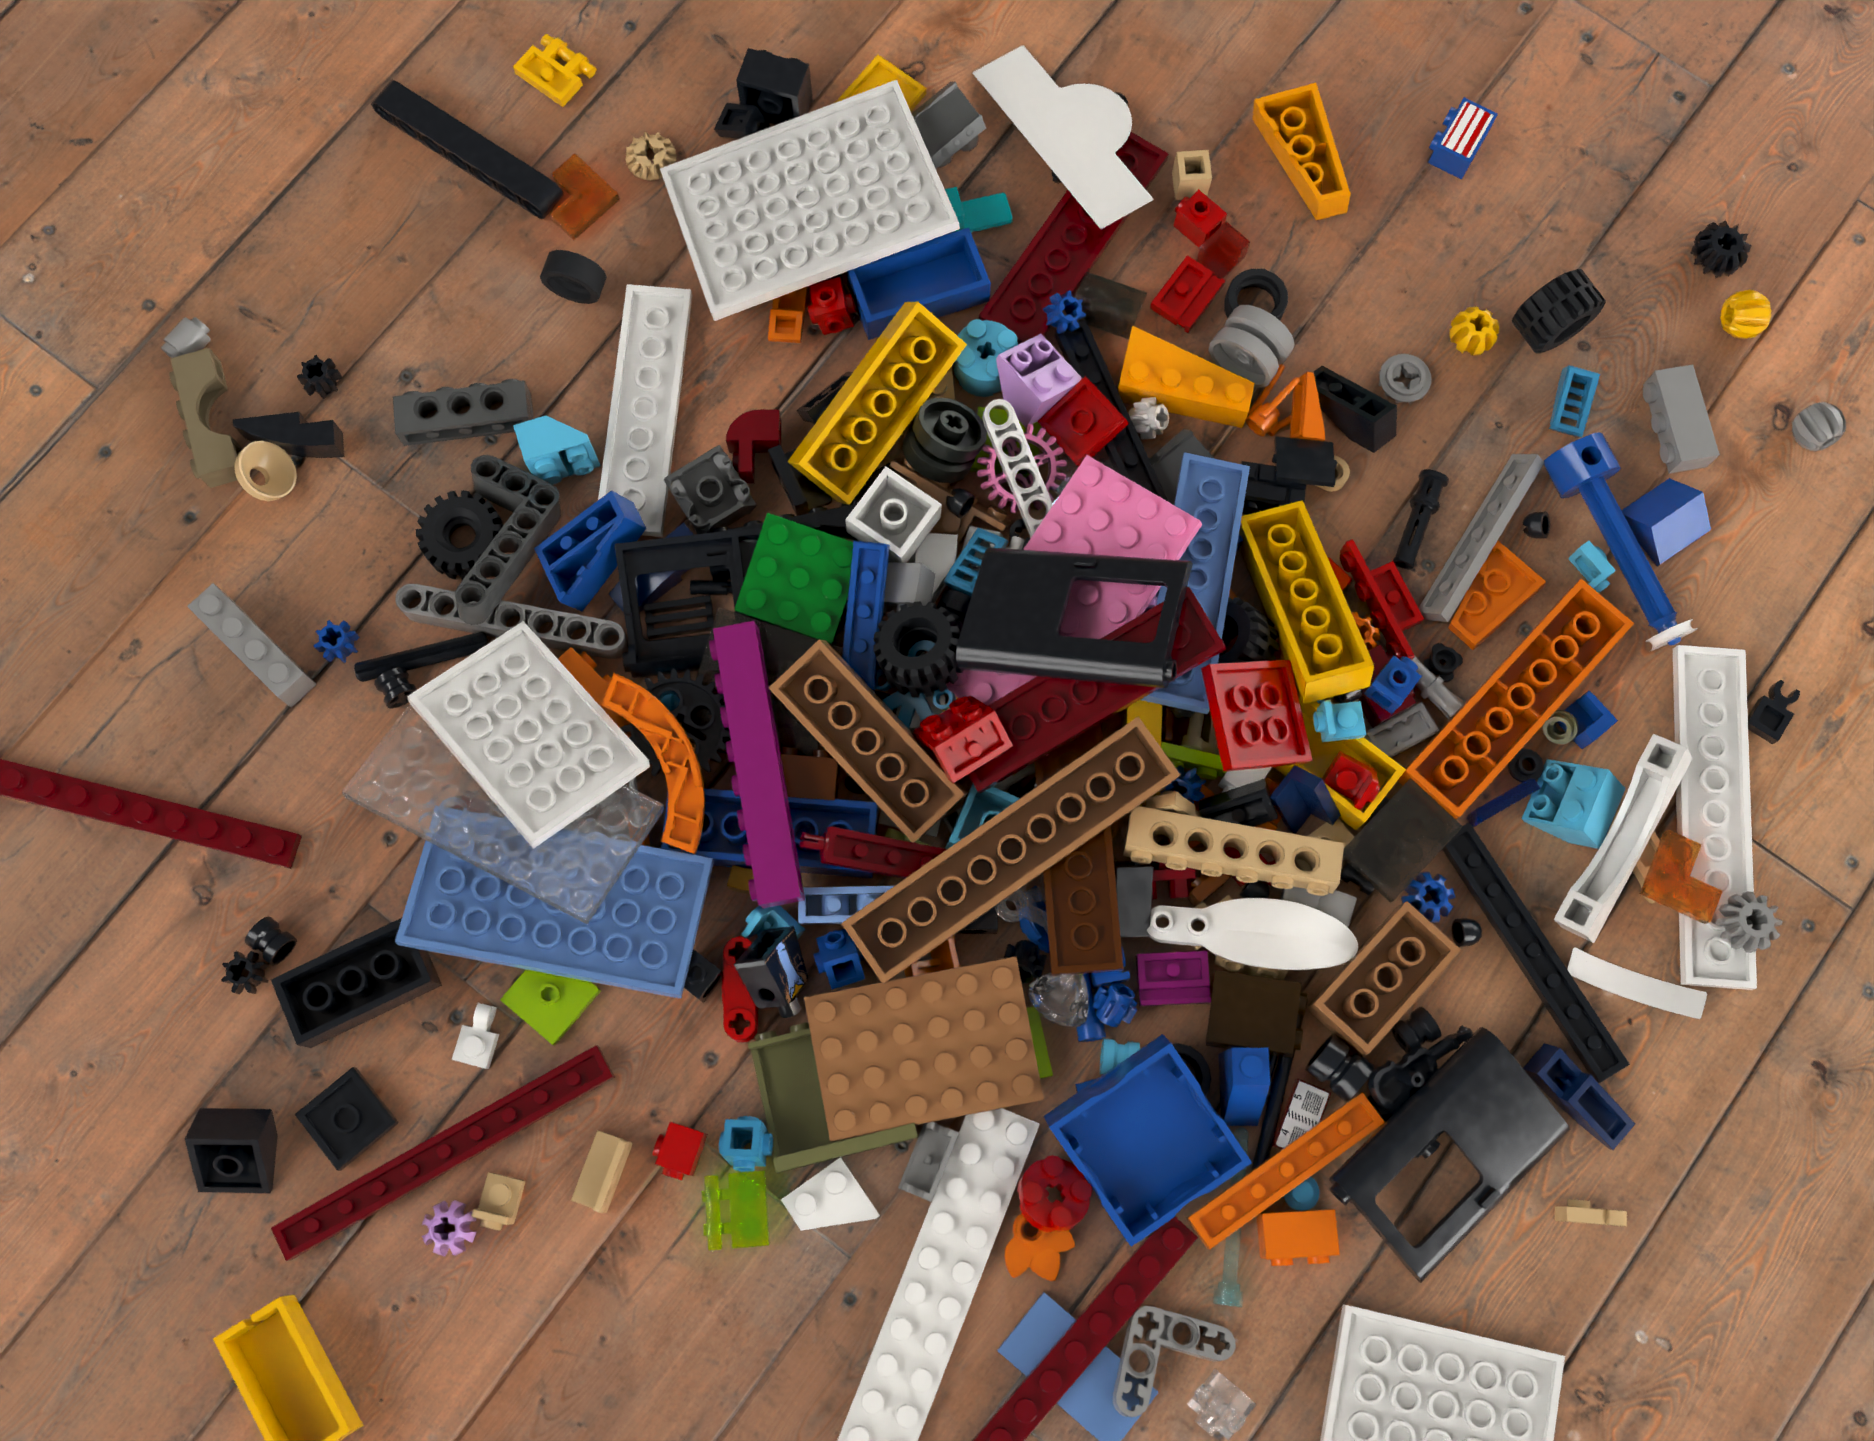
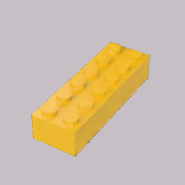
M918 301L904 302L787 462L837 502L850 505L967 344Z
M1303 500L1242 516L1239 534L1243 538L1240 550L1267 617L1274 623L1275 626L1273 628L1278 631L1279 638H1277L1284 659L1291 662L1296 688L1303 705L1370 687L1374 669L1373 661Z

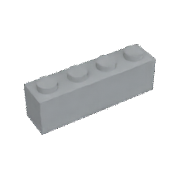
M214 583L187 606L280 700L291 708L317 685Z

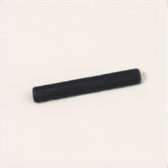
M478 632L357 662L354 665V671L357 679L364 682L376 679L393 668L404 667L408 671L472 655L489 644L484 632Z

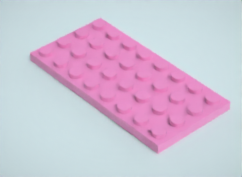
M1086 455L1023 550L1179 560L1201 528L1202 523L1199 519ZM1086 580L1075 581L1071 588L1059 635L1101 639L1143 614L1161 586ZM963 670L962 673H956L958 680L954 684L949 682L946 686L958 698L973 696L988 706L1037 676Z

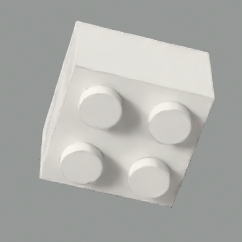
M885 466L846 518V529L850 535L859 541L889 544L888 561L907 563L941 518L942 504Z

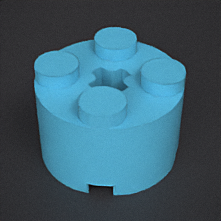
M972 320L958 334V337L967 346L953 363V371L960 386L966 392L979 397L993 396L994 393L1002 391L996 358L999 354L1018 345L1017 336L1001 323L990 320Z

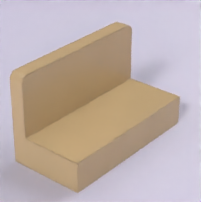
M597 1130L571 1201L593 1208V1211L607 1213L633 1142Z

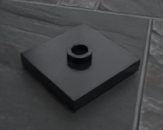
M356 1067L348 1070L295 1114L337 1171L343 1170L399 1123Z

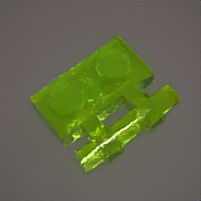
M765 1170L729 1173V1189H719L718 1175L704 1176L705 1191H701V1200L705 1202L706 1224L703 1225V1236H707L708 1251L722 1249V1234H731L732 1249L770 1245ZM721 1200H730L731 1222L721 1223Z

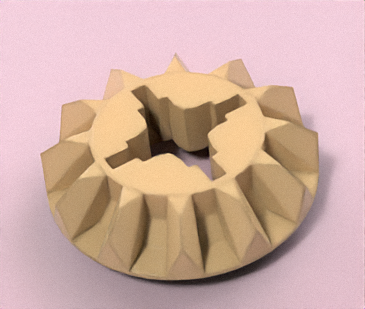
M645 132L638 139L633 137L630 147H626L625 159L629 170L638 178L657 180L663 177L660 168L676 163V151L669 138L662 137L659 132L656 135H649ZM648 148H651L655 153L654 164H651L646 156Z

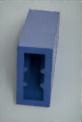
M1230 1048L1218 1054L1221 1118L1227 1126H1258L1270 1088L1269 1048Z

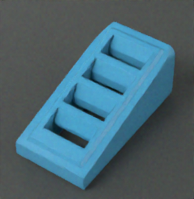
M1570 365L1562 369L1549 429L1579 438L1583 436L1600 378L1599 373ZM1571 381L1583 384L1584 389L1571 387ZM1568 393L1581 396V402L1567 398ZM1568 405L1579 408V412L1577 414L1563 410L1564 406ZM1561 416L1577 420L1576 427L1561 423Z
M978 527L951 567L944 583L950 589L971 597L979 571L972 570L968 566L970 563L981 566L982 560L974 557L976 551L984 554L987 549L980 546L981 541L985 540L994 544V548L1004 549L1009 541ZM966 574L973 577V580L968 582L962 578Z

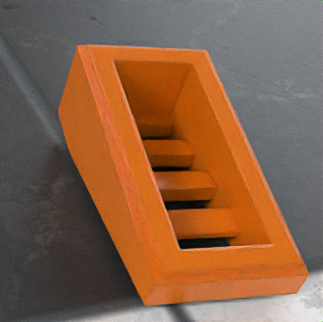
M1306 372L1298 377L1300 381L1293 388L1290 438L1325 441V430L1314 373Z

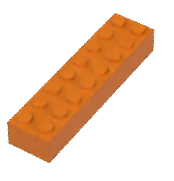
M1580 579L1564 594L1405 768V772L1398 779V782L1445 824L1449 825L1457 820L1634 625V622L1583 579Z

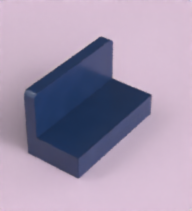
M1294 765L1270 796L1288 831L1294 834L1298 832L1311 814L1331 825H1334L1341 816L1323 779Z

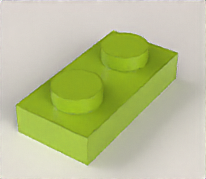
M1166 742L1161 743L1162 750L1175 768L1179 765L1187 769L1195 767L1197 768L1196 774L1199 777L1212 780L1217 779V776L1223 777L1227 772H1223L1220 755Z

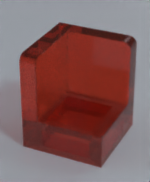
M1226 221L1201 245L1196 261L1213 271V275L1219 279L1224 278L1245 258L1250 241Z

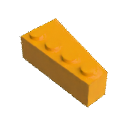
M1312 83L1254 99L1252 120L1316 221L1347 213L1351 193L1317 84Z
M1132 326L1118 392L1123 403L1134 405V402H1141L1142 398L1156 397L1157 404H1164L1169 413L1242 428L1249 413L1255 383Z

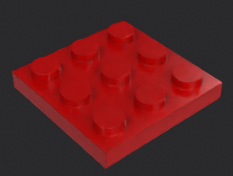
M1290 660L1209 664L1201 668L1223 772L1299 765L1313 761Z

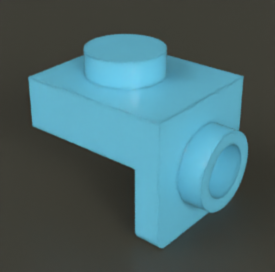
M1590 540L1580 546L1568 558L1589 582L1588 584L1598 593L1610 585L1607 578L1616 570L1607 561L1603 550L1594 546Z
M780 905L768 908L758 906L747 916L745 921L748 925L741 935L749 939L755 934L759 936L763 930L794 926L797 938L799 939L805 928Z

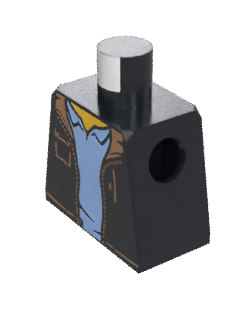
M794 926L763 930L734 965L757 1007L761 1009L777 1007L782 1018H789L800 1012L801 1008L796 995L808 981V974Z

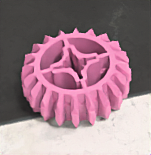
M1028 424L1024 433L1027 442L1037 446L1043 452L1040 455L1034 456L1035 461H1037V467L1048 462V477L1045 482L1047 491L1051 489L1059 493L1062 487L1054 483V480H1065L1066 474L1057 472V468L1065 467L1067 462L1065 460L1056 461L1055 456L1063 453V449L1060 447L1052 451L1049 446L1055 443L1056 438L1052 436L1047 442H1044L1042 437L1045 435L1046 430L1041 428L1037 436L1032 435L1033 424ZM1010 438L1003 442L1002 448L1006 446L1009 452L1008 455L1014 457L1015 454L1017 456L1020 453V448L1015 443L1018 441ZM984 444L982 450L989 454V458L979 457L977 462L981 465H987V469L977 471V476H988L989 481L982 483L980 487L984 490L992 486L994 491L987 498L992 501L999 495L1002 499L998 503V508L1002 509L1007 501L1012 502L1010 512L1016 513L1018 506L1013 494L1007 492L1000 485L1007 482L1004 472L995 475L994 465L997 457L995 450L989 445ZM1026 471L1029 473L1026 478L1021 473L1015 476V480L1020 482L1023 488H1029L1033 484V476L1029 471ZM1049 493L1051 501H1053L1054 499L1052 495ZM1033 501L1037 510L1043 508L1040 501Z

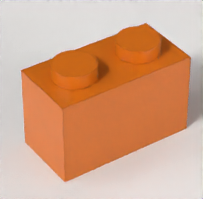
M1335 1209L1260 1213L1256 1216L1260 1258L1271 1259V1266L1293 1265V1258L1307 1257L1308 1264L1330 1263L1329 1256L1340 1255Z

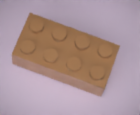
M1406 901L1393 910L1358 949L1355 957L1346 962L1309 1003L1306 1009L1328 1030L1346 1042L1354 1054L1359 1056L1368 1055L1457 956L1461 949Z

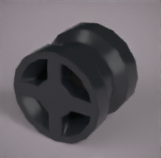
M404 667L388 670L381 674L374 682L377 690L385 695L384 703L388 708L393 709L409 702L407 696L417 690L414 684L409 683V674Z

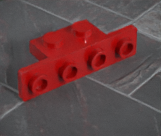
M1354 540L1346 541L1340 550L1341 565L1347 573H1351L1356 582V593L1361 601H1366L1371 611L1370 617L1374 619V627L1382 631L1387 641V651L1398 659L1404 656L1413 660L1415 655L1402 631L1420 624L1424 617L1394 561L1370 571Z

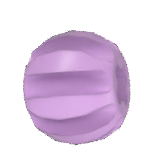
M454 1200L449 1208L447 1203L442 1201L433 1206L434 1217L429 1214L425 1215L422 1225H427L429 1231L428 1234L422 1235L426 1246L433 1242L435 1243L433 1253L446 1256L450 1248L451 1253L456 1256L466 1250L463 1242L464 1239L468 1242L474 1241L477 1232L471 1231L469 1226L471 1222L477 1220L475 1217H471L473 1211L464 1215L465 1203ZM455 1224V1232H444V1225Z

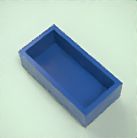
M969 227L937 237L846 272L847 284L850 293L854 297L868 340L877 338L882 334L904 302L918 301L936 318L990 300L991 283Z

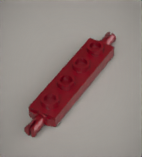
M832 826L826 828L823 836L803 832L800 839L803 840L800 842L801 848L820 850L821 863L903 879L947 850Z

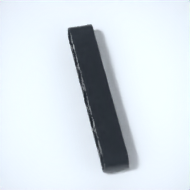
M391 79L371 103L372 108L384 120L539 219H545L564 195L562 189L550 178L395 80Z

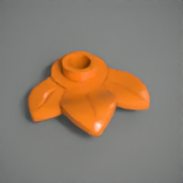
M1020 1213L1013 1223L1014 1237L1005 1247L1004 1258L1009 1274L1012 1278H1016L1030 1267L1039 1277L1048 1281H1055L1060 1269L1059 1252H1065L1075 1247L1072 1234L1069 1230L1044 1232L1037 1229V1233L1034 1236H1027L1024 1233V1225L1028 1221Z

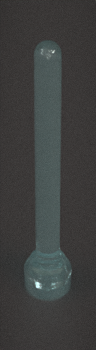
M1239 1127L1235 1130L1234 1136L1247 1154L1249 1133L1247 1129ZM1246 1167L1231 1177L1230 1186L1246 1175ZM1241 1227L1225 1240L1222 1282L1218 1281V1289L1214 1288L1213 1304L1234 1307L1243 1306L1244 1292H1240V1284H1237Z

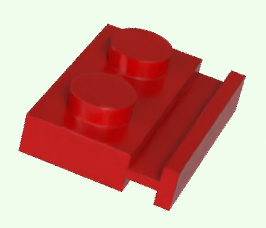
M1187 255L1153 299L1150 309L1174 325H1180L1185 329L1186 333H1189L1224 287L1226 280L1224 278L1219 279L1213 275V271Z

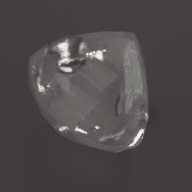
M1050 972L1038 977L1029 984L1028 996L1035 1009L1045 1019L1052 1023L1069 1027H1077L1086 1022L1089 1000L1083 974L1052 976Z

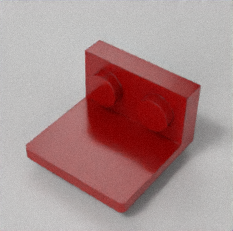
M973 696L957 698L951 702L949 709L939 715L934 714L926 717L920 722V726L913 730L915 737L933 750L948 780L952 783L957 782L1013 746L995 710Z

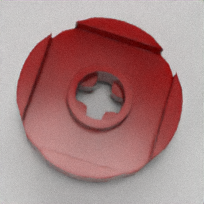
M1051 1155L1034 1162L1021 1176L1017 1188L1021 1202L1019 1207L1025 1219L1035 1228L1044 1232L1067 1231L1075 1227L1086 1215L1090 1205L1092 1187L1075 1165L1058 1156ZM1046 1187L1057 1188L1060 1191L1062 1202L1057 1199L1053 1203L1047 1199L1049 1192L1046 1190Z

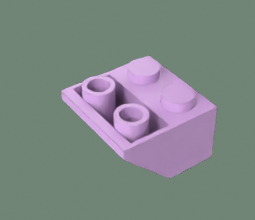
M1042 334L999 354L996 358L1003 400L1012 405L1018 420L1025 427L1028 424L1037 422L1083 379Z

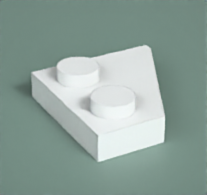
M841 1157L781 1199L801 1231L872 1220L880 1216Z

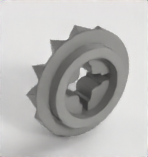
M1398 354L1387 359L1379 371L1378 386H1382L1385 397L1390 396L1395 399L1396 404L1400 402L1412 404L1414 401L1422 399L1431 386V373L1428 366L1420 358L1410 354ZM1401 372L1405 378L1413 379L1409 382L1407 388L1403 382L1396 381L1400 377Z

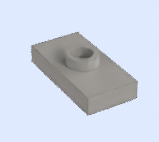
M1421 702L1366 732L1364 738L1390 758H1393L1434 736L1440 730Z

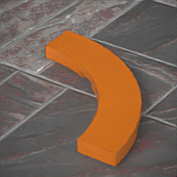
M613 673L601 706L627 719L647 738L660 761L666 777L668 810L661 842L696 854L704 823L705 793L701 768L694 747L676 717L660 700L630 679Z

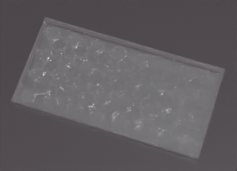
M409 704L342 790L346 799L585 924L590 922L664 811L662 803L624 785L533 849L411 704Z

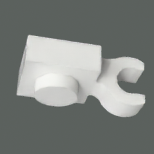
M481 1003L477 1004L473 1017V1027L462 1025L452 1060L484 1069L490 1068L500 1035L489 1032L497 1007Z

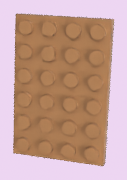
M1016 956L889 980L884 984L878 982L804 997L830 1142L867 1135L911 1123L918 1125L1044 1100Z

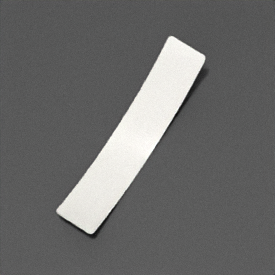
M1576 947L1573 948L1567 968L1571 976L1608 992L1652 1007L1700 1019L1702 1017L1707 998L1706 992L1648 977L1599 959Z

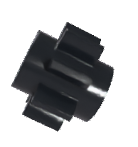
M314 355L313 359L306 363H301L303 366L302 374L297 375V378L304 385L303 389L309 396L317 392L325 399L327 394L338 391L336 387L337 380L342 379V375L338 369H335L336 365L331 358L323 362L317 355Z
M1020 940L1015 946L1008 944L1004 958L1017 957L1021 983H1030L1033 977L1040 980L1047 955L1040 954L1039 945L1029 940Z
M236 951L234 952L235 959L229 963L222 964L226 968V976L221 981L228 984L234 983L231 990L233 993L240 995L245 987L248 993L256 994V986L261 984V982L268 983L269 981L264 977V970L269 967V964L257 962L259 953L250 951L246 958L243 953ZM244 968L250 971L247 977L241 974Z

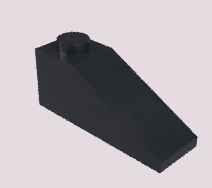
M1324 366L1319 367L1313 372L1321 410L1348 439L1375 453L1396 437L1397 405Z

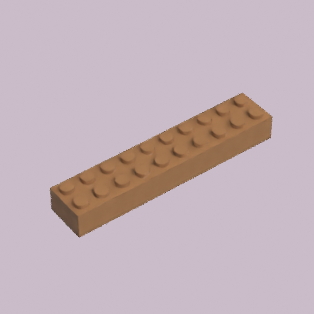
M1138 716L841 924L882 984H884L1180 776V773Z

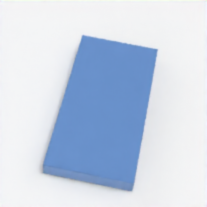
M1043 1291L997 1351L1027 1377L1076 1319ZM1107 1346L1104 1347L1057 1404L1097 1440L1122 1441L1141 1415L1125 1417L1119 1414L1113 1405V1391L1120 1358ZM1126 1375L1125 1382H1133L1131 1391L1123 1394L1122 1400L1127 1402V1409L1131 1410L1133 1405H1139L1140 1399L1134 1396L1136 1384L1144 1386L1145 1380L1133 1379ZM1153 1387L1151 1391L1149 1404L1159 1393Z

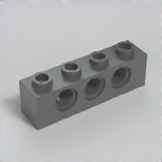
M506 379L498 384L474 383L466 388L441 387L434 392L421 393L409 391L401 396H393L395 434L404 446L515 432L513 425L533 419L531 392L525 380ZM495 403H503L499 409L490 410ZM470 407L466 413L458 414L461 408ZM430 411H437L433 417L425 418Z

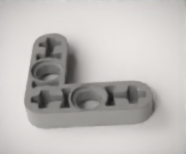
M1143 1306L1138 1308L1129 1318L1113 1391V1405L1115 1409L1125 1417H1137L1147 1410L1160 1347L1218 1362L1226 1360L1233 1355L1235 1350L1233 1334L1223 1326L1157 1307ZM1147 1313L1150 1315V1321L1155 1323V1329L1148 1330L1145 1341H1152V1348L1142 1343L1133 1344V1337L1140 1339L1143 1334V1326L1138 1324V1318H1144ZM1177 1323H1184L1190 1328L1191 1339L1185 1345L1177 1343L1173 1338L1172 1331ZM1200 1328L1204 1329L1201 1337L1210 1339L1220 1334V1341L1225 1343V1349L1218 1350L1217 1354H1215L1214 1346L1200 1343V1350H1197L1195 1347L1200 1339ZM1135 1350H1141L1147 1355L1148 1366L1144 1372L1134 1371L1129 1364V1357ZM1126 1375L1133 1379H1145L1144 1386L1142 1384H1136L1134 1396L1140 1399L1139 1405H1133L1131 1410L1127 1409V1402L1122 1400V1395L1131 1391L1133 1382H1125Z

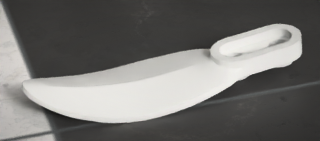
M1235 899L1216 903L1204 909L1160 905L1151 909L1150 927L1147 929L1149 936L1154 941L1160 943L1203 946L1213 954L1224 959L1268 969L1309 970L1330 968L1350 961L1358 952V942L1355 935L1342 922L1315 908L1279 899ZM1161 917L1169 920V925L1165 928H1159L1156 925V921ZM1195 921H1202L1205 924V928L1197 932L1192 929L1191 925Z

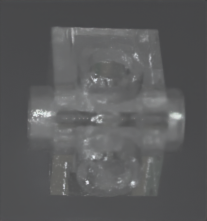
M1216 1369L1197 1388L1193 1398L1187 1404L1198 1414V1417L1195 1419L1198 1425L1211 1436L1218 1431L1228 1441L1235 1432L1242 1428L1245 1419L1256 1406L1245 1393Z

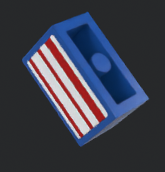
M1464 97L1457 109L1451 107L1443 122V125L1447 126L1444 133L1437 131L1429 146L1433 153L1428 163L1462 180L1498 114Z

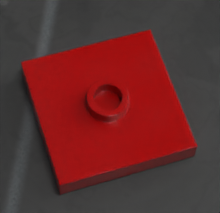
M1086 376L1037 421L1051 437L1054 436L1056 438L1055 442L1062 447L1063 451L1078 467L1086 455L1090 457L1095 456L1129 424L1126 418Z

